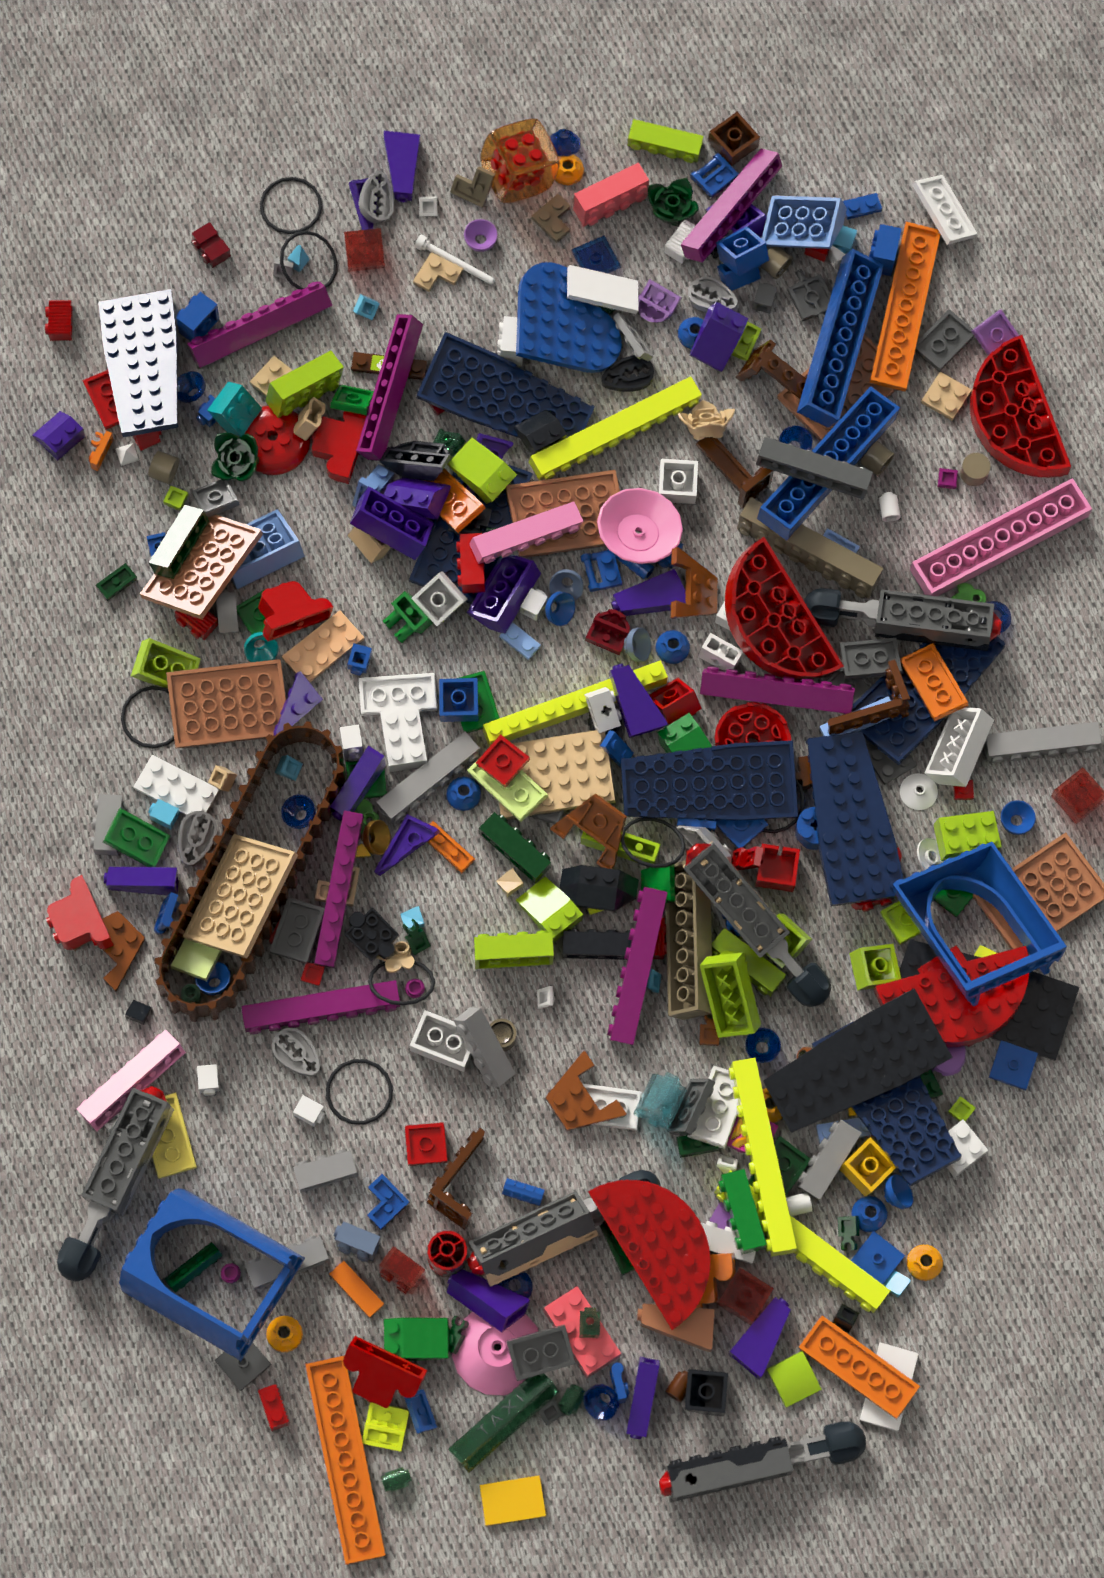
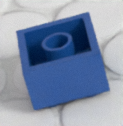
M880 224L879 230L874 232L869 257L884 264L882 275L891 276L902 228Z
M747 226L716 242L719 260L737 276L745 274L769 261L766 242Z
M199 292L197 296L194 295L189 300L185 309L182 308L176 316L179 333L190 342L195 337L206 335L220 319L218 305L202 292Z
M477 678L439 679L440 722L479 721Z

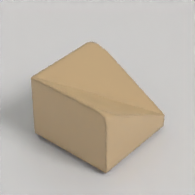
M215 765L208 783L222 791L229 792L237 774L225 767Z
M513 868L496 881L507 897L523 887L522 880Z

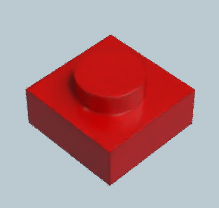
M969 780L966 787L953 786L954 800L974 799L973 780Z
M308 962L305 964L301 981L320 986L325 967Z

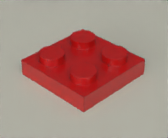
M500 735L477 760L476 765L506 788L530 761V757Z
M444 1122L405 1126L408 1166L447 1163Z

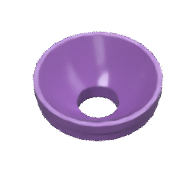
M476 219L466 226L464 239L472 250L484 252L495 245L497 230L490 221ZM478 235H483L486 238L483 244L475 241Z

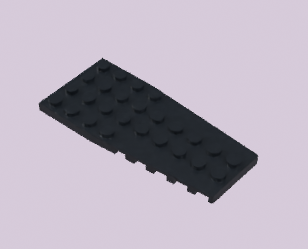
M915 940L909 941L900 967L901 979L918 975V968L937 957L929 944ZM962 953L967 961L981 958ZM1034 971L1029 972L1027 988L1019 1009L1007 1025L990 1038L999 1042L1001 1040L1036 1052L1039 1056L1056 1061L1080 987Z
M914 988L863 1015L766 1078L763 1082L787 1127L793 1133L831 1115L863 1103L868 1099L893 1090L953 1057Z

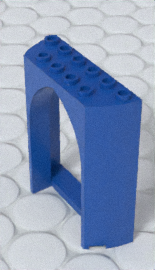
M993 842L981 844L971 851H964L955 858H948L941 864L932 865L922 872H915L910 877L899 879L893 884L895 896L972 1006L978 1005L980 994L1040 968L1044 975L1048 974L1051 971L1049 967L1054 961L1058 962L1067 948ZM948 889L970 892L985 899L1001 913L1023 946L1027 947L1030 955L971 981L935 928L931 916V903L941 890Z
M179 1188L170 1192L165 1201L163 1200L159 1204L157 1214L149 1220L144 1234L138 1237L134 1250L127 1254L125 1264L121 1268L119 1284L122 1292L242 1361L305 1260V1257L188 1190ZM199 1224L212 1226L226 1232L284 1266L243 1333L177 1296L163 1284L155 1264V1247L163 1234L185 1225Z

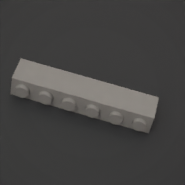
M1098 722L988 734L984 743L986 761L1001 763L1004 759L1019 761L1022 757H1030V759L1040 758L1041 755L1055 757L1060 755V753L1066 752L1068 755H1073L1083 750L1091 753L1100 748L1102 741Z
M466 732L462 733L376 802L377 808L391 824L395 821H401L406 816L405 813L411 809L413 811L420 805V801L423 798H430L435 793L437 787L445 786L450 781L449 778L452 775L460 774L465 769L464 766L467 763L475 762L479 758V746Z

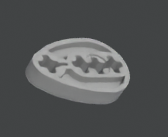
M382 171L374 172L365 181L359 198V209L362 215L372 223L384 222L392 215L394 210L392 188L386 174Z
M701 277L693 281L689 286V301L697 310L707 313L708 308L716 302L724 306L728 304V308L735 312L738 309V302L733 292L715 278Z
M194 811L187 814L181 821L178 832V852L182 863L185 865H193L198 862L213 844V838L217 835V824L209 813ZM204 815V819L207 820L206 823L201 825L204 831L199 832L198 838H200V841L194 844L193 839L190 838L191 835L196 834V830L193 828L199 825L197 817ZM191 851L194 860L187 862V858L184 855Z
M286 1028L275 1035L272 1041V1051L279 1063L287 1069L304 1076L313 1077L320 1072L317 1052L309 1038L302 1031L296 1028ZM287 1036L289 1044L295 1043L294 1048L296 1051L302 1050V1057L299 1058L297 1056L294 1058V1052L292 1050L287 1051L285 1043L280 1044V1037L285 1038ZM306 1062L311 1065L315 1063L316 1070L307 1071L308 1066Z

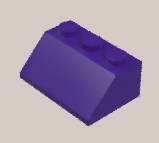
M401 478L388 484L384 495L422 517L438 519L451 486Z

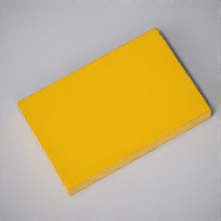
M540 1475L479 1485L486 1526L546 1517Z

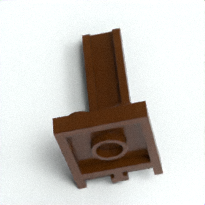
M772 340L754 349L735 377L741 382L745 379L749 380L762 369L799 399H801L806 382L804 376L772 352L776 345Z
M705 437L696 443V446L739 491L738 505L742 509L750 497L756 499L761 491L771 486L773 470L761 467L756 471L755 476L752 477L717 438Z
M895 660L888 661V669L885 670L887 677L885 683L887 689L892 691V701L829 719V735L840 734L851 728L858 729L868 723H878L885 718H895L899 714H901L902 718L909 716L907 709H910L908 702L910 697Z
M482 1128L470 1134L467 1139L468 1144L465 1148L463 1146L459 1148L455 1154L457 1158L454 1162L450 1161L443 1170L445 1174L442 1177L438 1176L428 1195L427 1203L463 1230H466L469 1226L473 1213L470 1212L471 1209L463 1203L460 1205L450 1193H444V1190L483 1141L485 1131Z

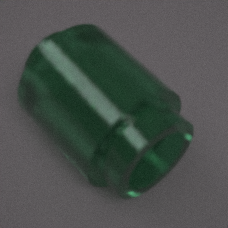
M187 984L181 990L183 1001L196 1004L201 1002L202 996L197 985Z
M574 1384L567 1387L558 1404L561 1407L560 1411L568 1416L576 1414L585 1398V1390Z
M403 1467L385 1472V1475L380 1476L385 1492H393L408 1487V1482L412 1481L409 1470H404Z

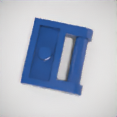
M717 153L711 161L697 172H692L690 178L710 198H713L732 183L739 174ZM717 164L720 165L718 169H716L705 179L702 178L703 175H705L708 171L714 168Z
M605 550L592 554L586 553L580 556L581 562L584 563L590 592L622 585L614 553ZM596 560L601 583L596 581L591 561Z
M171 892L162 901L154 926L156 934L161 935L166 931V928L170 927L173 921L171 916L173 912H176L179 901H177L178 894Z
M619 1362L614 1363L610 1371L617 1405L625 1403L629 1394L627 1382L623 1383L622 1380L623 1365Z

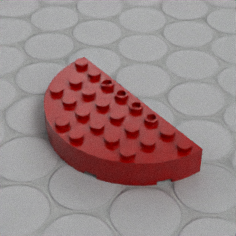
M1023 335L1016 336L1005 341L995 351H992L979 368L970 396V416L973 428L984 448L997 461L1016 472L1045 478L1068 475L1071 464Z
M763 537L756 541L741 554L734 564L728 577L725 591V612L728 625L740 649L757 666L781 678L789 676L794 677V680L816 679L844 667L766 538Z
M1022 946L959 964L972 981L1027 957V947ZM945 967L877 985L874 992L880 1006L915 988L946 1046L951 1048L963 1047L988 1039L1007 1025L1023 1000L1029 973L980 994L979 1002L976 1006H972L967 1001Z
M619 1180L588 1191L589 1195L671 1330L675 1329L695 1310L705 1292L709 1279L710 1249L701 1222L685 1201L670 1190L657 1184L640 1180Z

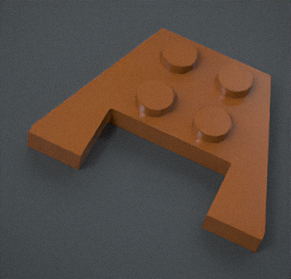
M679 547L672 548L671 565L686 570L685 603L677 600L671 602V619L716 614L718 578Z
M595 793L554 824L550 830L562 839H565L572 827L576 825L606 847L596 864L602 868L614 869L627 816Z
M119 911L102 918L114 946L102 950L117 964L103 980L115 992L120 987L131 963L145 941V937ZM81 946L74 948L73 950L76 952Z
M586 1051L580 1054L545 1097L566 1131L610 1121L615 1118H622L627 1115L618 1100L599 1110L578 1077L594 1067Z

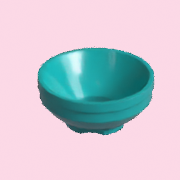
M263 632L251 635L244 644V653L249 662L274 660L279 651L276 639L267 641L263 636ZM257 640L265 642L260 648H256L254 643Z

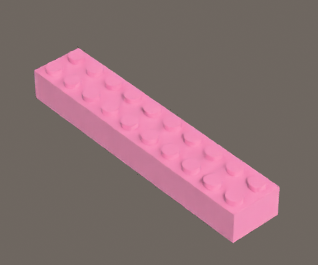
M1072 478L913 561L910 571L925 595L939 596L1088 518L1092 508Z

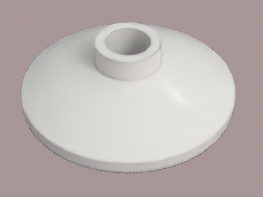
M920 773L912 774L901 783L900 797L904 804L911 809L925 810L931 807L937 799V786L927 775ZM921 787L923 792H917L916 788Z
M926 838L919 843L917 856L925 870L932 865L944 862L940 859L935 839Z

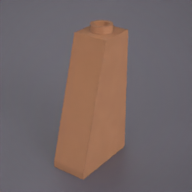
M643 1303L642 1309H638L637 1321H641V1327L706 1352L712 1351L715 1309L695 1308L690 1316L673 1330H671L656 1304Z

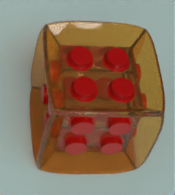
M526 119L493 130L486 137L480 154L482 167L496 174L491 188L502 203L520 201L545 192L553 185L559 170V158L547 131L538 119Z

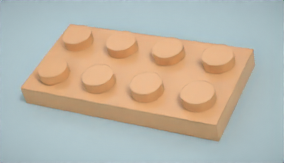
M339 610L286 652L282 659L295 674L301 671L307 680L312 682L352 650L353 643H361L364 640V636Z

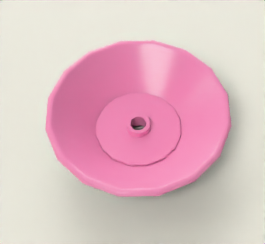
M643 488L624 489L610 496L601 507L597 521L600 538L609 551L622 560L637 564L656 563L670 556L672 548L680 544L683 532L680 514L672 502L658 492Z
M473 1311L464 1319L469 1322L468 1327L461 1332L465 1338L457 1354L452 1353V1359L457 1373L469 1387L486 1395L504 1396L521 1390L535 1377L516 1380L506 1343L508 1340L539 1332L537 1326L526 1314L503 1332H500ZM496 1344L501 1346L500 1351L494 1350Z

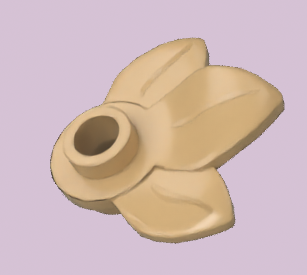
M404 941L395 943L396 951L390 959L385 960L380 956L377 957V959L386 961L385 969L389 973H395L402 967L411 969L414 965L411 949L408 943Z

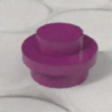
M411 979L405 986L406 994L411 998L421 997L425 990L423 982L419 979Z
M228 1263L221 1269V1277L226 1283H235L241 1276L240 1268L236 1264Z

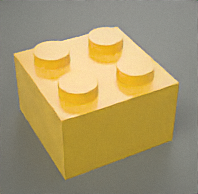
M870 1137L843 1162L839 1170L864 1196H867L896 1167L886 1153Z

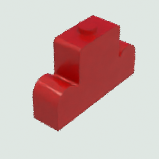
M344 411L343 422L328 417H321V424L312 434L311 438L313 441L312 455L328 460L327 474L330 479L349 484L359 455L356 450L367 415Z
M354 1336L343 1358V1364L347 1370L352 1372L359 1371L352 1392L384 1408L390 1406L397 1391L406 1398L415 1396L428 1371L357 1336Z

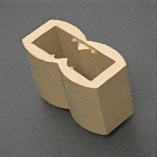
M313 397L298 415V422L294 426V434L305 441L309 439L321 424V416L326 410L323 402Z

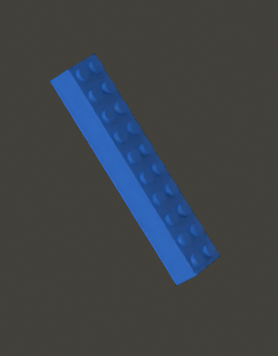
M855 249L850 250L842 257L797 409V413L827 428L840 419L884 264Z
M870 386L812 451L855 465L896 420L900 407ZM788 476L760 507L757 519L787 541L832 489Z

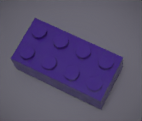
M369 486L358 500L350 524L357 529L362 530L413 560H416L426 547L434 524Z

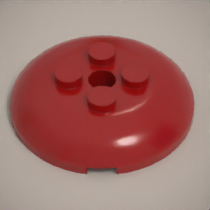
M263 406L260 413L250 424L244 434L253 436L257 442L259 463L255 471L265 475H281L292 471L303 462L310 448V437L305 441L294 434V426L298 422L299 415L295 411L287 416L283 415L277 418L269 406ZM271 435L277 437V439L273 441L269 440L268 438Z
M747 702V704L732 707L721 717L715 731V746L749 743V738H755L757 742L791 741V734L786 720L777 710L763 703Z

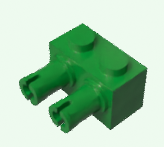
M406 591L391 603L395 610L382 620L390 630L402 618L406 621V625L394 634L401 643L414 632L422 634L433 624L430 618L412 600L413 596Z

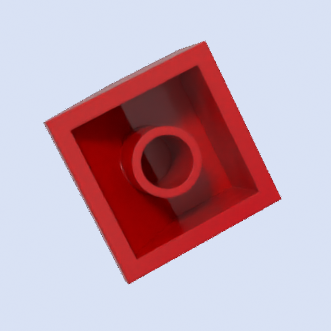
M679 678L649 694L668 725L688 713L693 716L702 709L695 691Z

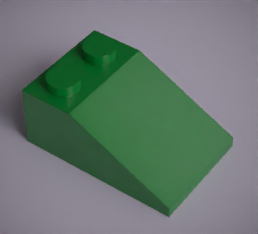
M690 713L657 732L659 744L666 753L712 747L701 727Z
M449 1318L384 1319V1350L407 1361L449 1359Z

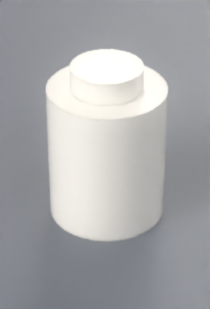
M892 492L883 493L879 498L882 521L899 520L901 516L897 495Z
M808 1192L786 1197L791 1216L812 1212V1204Z

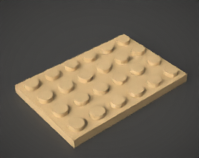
M597 730L512 743L530 757V761L522 768V771L548 794V797L528 816L576 809L595 793L609 804L616 803L609 754L600 747L606 737V732L598 733ZM499 803L500 814L506 819H514L515 817Z
M234 834L183 937L187 940L247 959L298 854L294 851Z

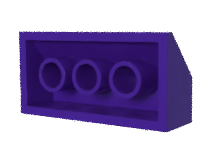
M512 554L504 558L500 556L485 581V592L477 594L467 614L490 630L505 634L519 612L520 606L530 589L533 588L541 575L535 562Z

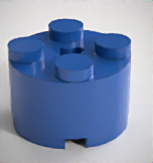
M815 807L804 809L799 815L795 826V836L805 848L818 850L817 831L813 827L816 826L817 828Z

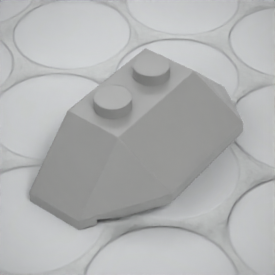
M682 825L676 827L682 834L684 842L689 849L696 843L709 844L713 841L731 862L732 855L730 849L718 841L719 838L714 831H709L706 827Z

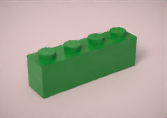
M745 1169L722 1174L720 1181H718V1187L721 1193L724 1192L726 1199L723 1200L726 1212L729 1211L731 1216L729 1225L732 1231L735 1230L737 1237L734 1238L736 1249H740L742 1255L765 1249L767 1244Z

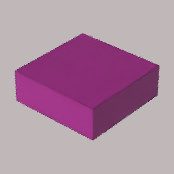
M939 468L937 487L956 489L958 470Z

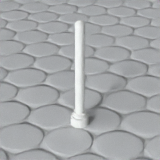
M421 234L418 237L415 248L420 251L428 250L462 267L463 270L486 283L494 284L495 279L432 245L424 235Z

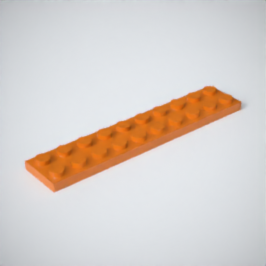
M905 222L870 378V383L906 392L940 238L938 229Z
M344 1356L308 1363L305 1366L345 1565L384 1557L385 1551L349 1374L343 1364Z

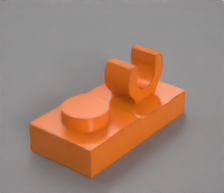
M106 431L104 436L101 432H95V436L100 438V441H91L92 446L96 447L95 452L92 451L89 457L91 469L99 471L114 440L113 434L109 431Z

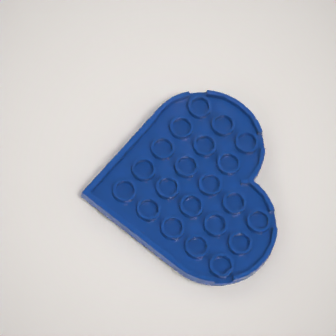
M543 262L532 266L523 275L518 287L516 356L587 373H598L610 367L619 357L622 346L620 331L617 329L614 320L597 306L567 299L568 267L552 262Z

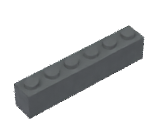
M764 437L756 462L758 466L863 500L873 474L872 471L864 467H857L848 462H841L829 456H823L811 450H804L792 444L782 443L774 438Z

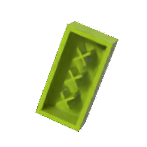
M330 350L270 382L265 402L277 418L283 415L287 416L294 409L304 407L313 397L319 399L324 393L337 389L344 367Z
M546 930L537 931L536 934H528V932L523 931L518 932L517 935L498 933L497 936L479 934L478 937H474L475 969L553 965L552 933H548Z
M743 952L706 957L700 964V969L718 1038L755 1034L761 1026V1021Z

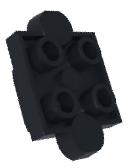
M373 907L365 915L361 912H354L349 917L348 922L351 928L344 935L371 963L378 956L387 960L395 954L396 950L392 943L399 937V934Z

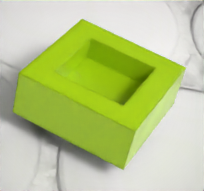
M170 486L163 504L181 511L188 497V492Z
M960 1096L948 1113L959 1122L962 1120L966 1122L976 1108Z

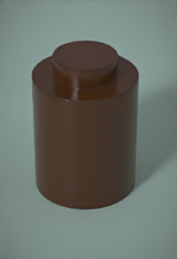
M685 1370L683 1372L678 1371L665 1390L667 1395L680 1403L686 1397L688 1372Z

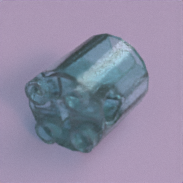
M666 1072L664 1076L652 1074L633 1114L639 1118L647 1119V1124L655 1128L660 1126L669 1130L687 1090L681 1085L680 1079L671 1073Z

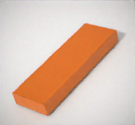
M432 821L429 825L439 829L440 832L427 843L462 874L475 861V858Z
M344 1260L329 1273L333 1280L369 1318L384 1306L380 1298Z

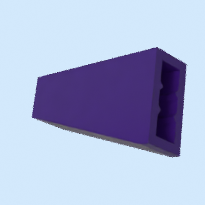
M384 131V146L394 199L403 203L412 201L420 148V135Z
M672 569L613 594L611 606L614 610L620 611L625 616L670 611L671 602L677 600L685 603L686 590L676 570Z
M623 663L613 666L609 676L629 738L665 728L668 725L667 721L629 665L624 666Z
M370 746L366 748L330 806L332 816L337 820H342L344 810L354 812L386 767L383 754Z
M109 867L108 873H104V884H106L108 890L168 896L171 892L178 894L179 874L177 868Z
M464 1269L457 1274H452L448 1279L449 1285L446 1293L500 1332L506 1330L527 1312L530 1302L528 1298L497 1284L490 1287L486 1279Z
M774 1297L729 1352L733 1359L758 1380L764 1374L791 1310L788 1308L789 1304L782 1298Z
M646 1357L639 1358L626 1434H630L631 1438L642 1439V1437L647 1436L659 1371V1360Z

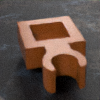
M704 1015L706 1024H700L699 1045L719 1046V1038L714 1020Z

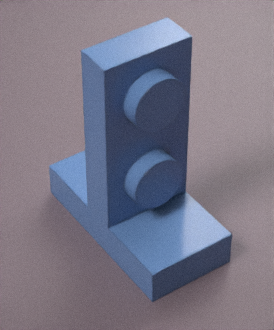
M378 464L366 479L362 477L358 481L352 506L356 507L358 500L368 486L381 493L392 480L394 473Z

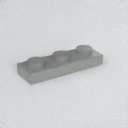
M619 312L613 316L616 321L615 325L625 335V341L633 347L634 355L638 359L642 358L649 362L654 356L629 318Z

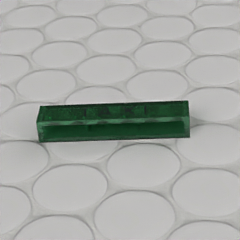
M544 1373L527 1378L448 1450L455 1460L470 1473L559 1393V1390Z

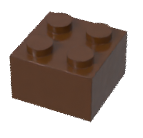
M735 112L709 131L708 142L733 166L759 147L760 136L738 112Z

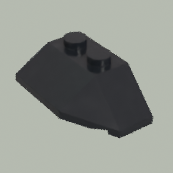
M410 441L396 447H387L379 461L402 478L434 481L443 471L451 455L445 444Z
M578 865L562 869L559 888L577 907L614 912L636 899L639 879L621 870Z

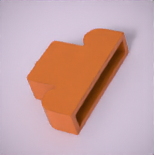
M735 1253L710 1254L708 1283L696 1308H703L705 1303H716L718 1301L716 1279L728 1281L734 1277L736 1271Z

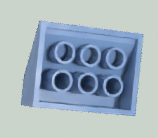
M772 196L762 240L766 242L767 246L831 249L844 224L847 208L841 198Z
M278 509L246 524L261 529L263 535L236 571L231 581L239 589L305 557L300 541Z

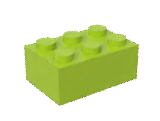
M994 811L941 817L933 824L941 861L955 858L964 851L976 849L981 844L993 842L998 850L1002 847Z

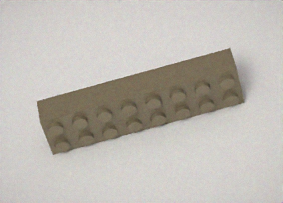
M750 497L739 517L737 529H739L741 534L745 536L750 535L756 538V541L765 537L776 553L786 554L793 562H801L808 570L821 573L825 579L838 582L840 587L855 591V594L861 598H870L880 581L883 567L802 524L786 541L757 519L763 503Z
M686 860L674 864L675 901L666 903L668 1016L682 1020L712 1014L700 969V964L704 959L712 956L711 900L684 870L683 865L686 863Z

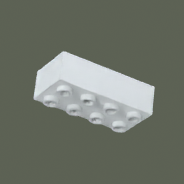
M963 708L950 714L925 774L937 784L966 787L994 719L979 708Z

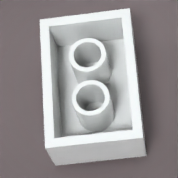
M418 706L380 712L389 772L420 768L427 762Z
M424 1010L411 1041L410 1051L462 1072H465L471 1058V1053L466 1049L465 1042L457 1032V1026L454 1021Z

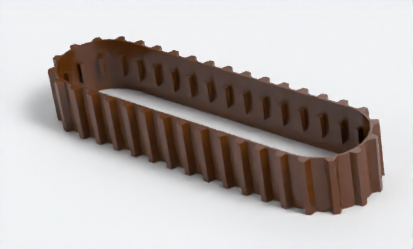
M306 721L303 726L294 727L289 723H285L283 730L275 736L267 735V746L264 751L256 752L257 765L255 768H248L247 785L239 786L240 799L238 802H231L230 819L222 820L223 833L221 836H214L213 843L215 849L213 853L205 854L206 867L204 870H197L196 878L198 883L196 887L188 888L189 901L187 904H180L178 909L181 917L179 921L171 922L172 935L170 939L163 938L161 942L163 954L161 957L155 958L154 961L157 973L160 976L155 980L160 996L168 998L170 1010L174 1014L181 1011L190 1016L191 1022H196L199 1017L208 1016L213 1020L219 1019V1013L227 1007L234 1009L237 1006L235 997L238 992L246 991L248 987L246 976L247 974L255 973L254 960L256 957H262L264 954L263 941L264 939H270L272 935L271 925L273 922L278 923L281 917L280 907L281 905L285 906L289 897V889H296L298 885L296 874L297 872L305 871V856L313 855L315 851L313 840L314 838L322 837V822L330 820V805L338 795V788L342 787L346 782L345 769L343 767V749L341 746L334 745L331 732L328 729L321 732L318 729L312 728V724L309 721ZM298 742L319 745L321 749L327 750L331 755L332 764H337V770H333V780L330 786L326 787L325 796L321 804L318 803L317 813L313 821L310 820L308 823L309 829L305 837L300 839L301 845L296 853L298 857L248 958L242 957V965L237 975L234 974L232 977L233 983L227 991L223 992L220 998L203 1004L182 1001L178 995L174 996L169 991L171 989L169 981H165V973H169L168 964L172 956H176V948L181 938L184 939L185 930L232 836L236 834V828L240 820H244V812L249 802H253V794L257 786H261V778L265 770L270 768L269 762L275 754L279 753L280 749L287 745Z

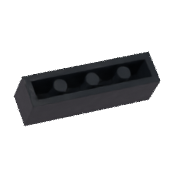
M568 929L563 932V958L627 960L624 959L626 948H630L632 940H628L630 930L625 931V933H618L617 930L598 932L596 929H588L587 932H579L578 929Z

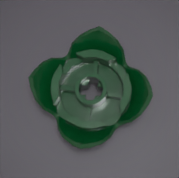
M687 178L674 180L668 187L657 183L649 185L648 200L653 208L654 216L661 221L678 226L680 222L698 212L699 207L696 201H692L693 190Z
M228 432L216 434L214 449L218 457L213 461L212 475L221 480L237 479L238 481H246L250 479L259 463L258 446L255 438L249 434H243L241 437ZM240 455V459L236 461L238 459L236 456Z

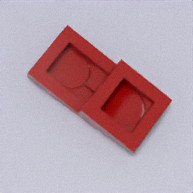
M755 846L750 849L741 847L733 850L731 863L737 870L760 867L763 848Z

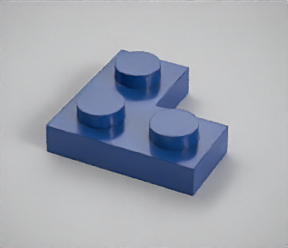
M383 1174L368 1186V1189L379 1199L380 1203L367 1214V1217L382 1230L410 1202Z

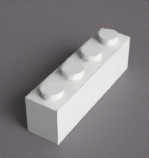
M706 1221V1224L701 1223L707 1236L710 1252L717 1254L735 1253L736 1260L749 1264L753 1263L756 1251L742 1255L740 1249L737 1250L734 1238H737L735 1230L732 1231L730 1227H725V1230L717 1228L718 1224Z

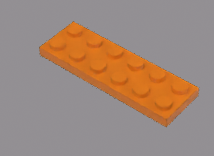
M823 1315L798 1347L896 1420L920 1388L917 1383Z

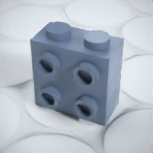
M344 1221L341 1226H337L334 1232V1240L340 1252L347 1255L350 1252L358 1255L357 1258L364 1262H368V1260L374 1261L381 1244L380 1236Z

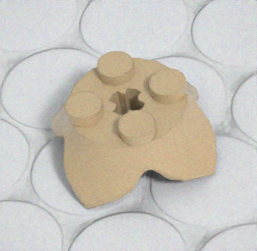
M702 400L694 406L692 413H689V415L687 413H679L678 417L688 427L689 432L696 440H701L705 437L721 438L728 422L735 413V409H725L720 411L719 414L713 404Z

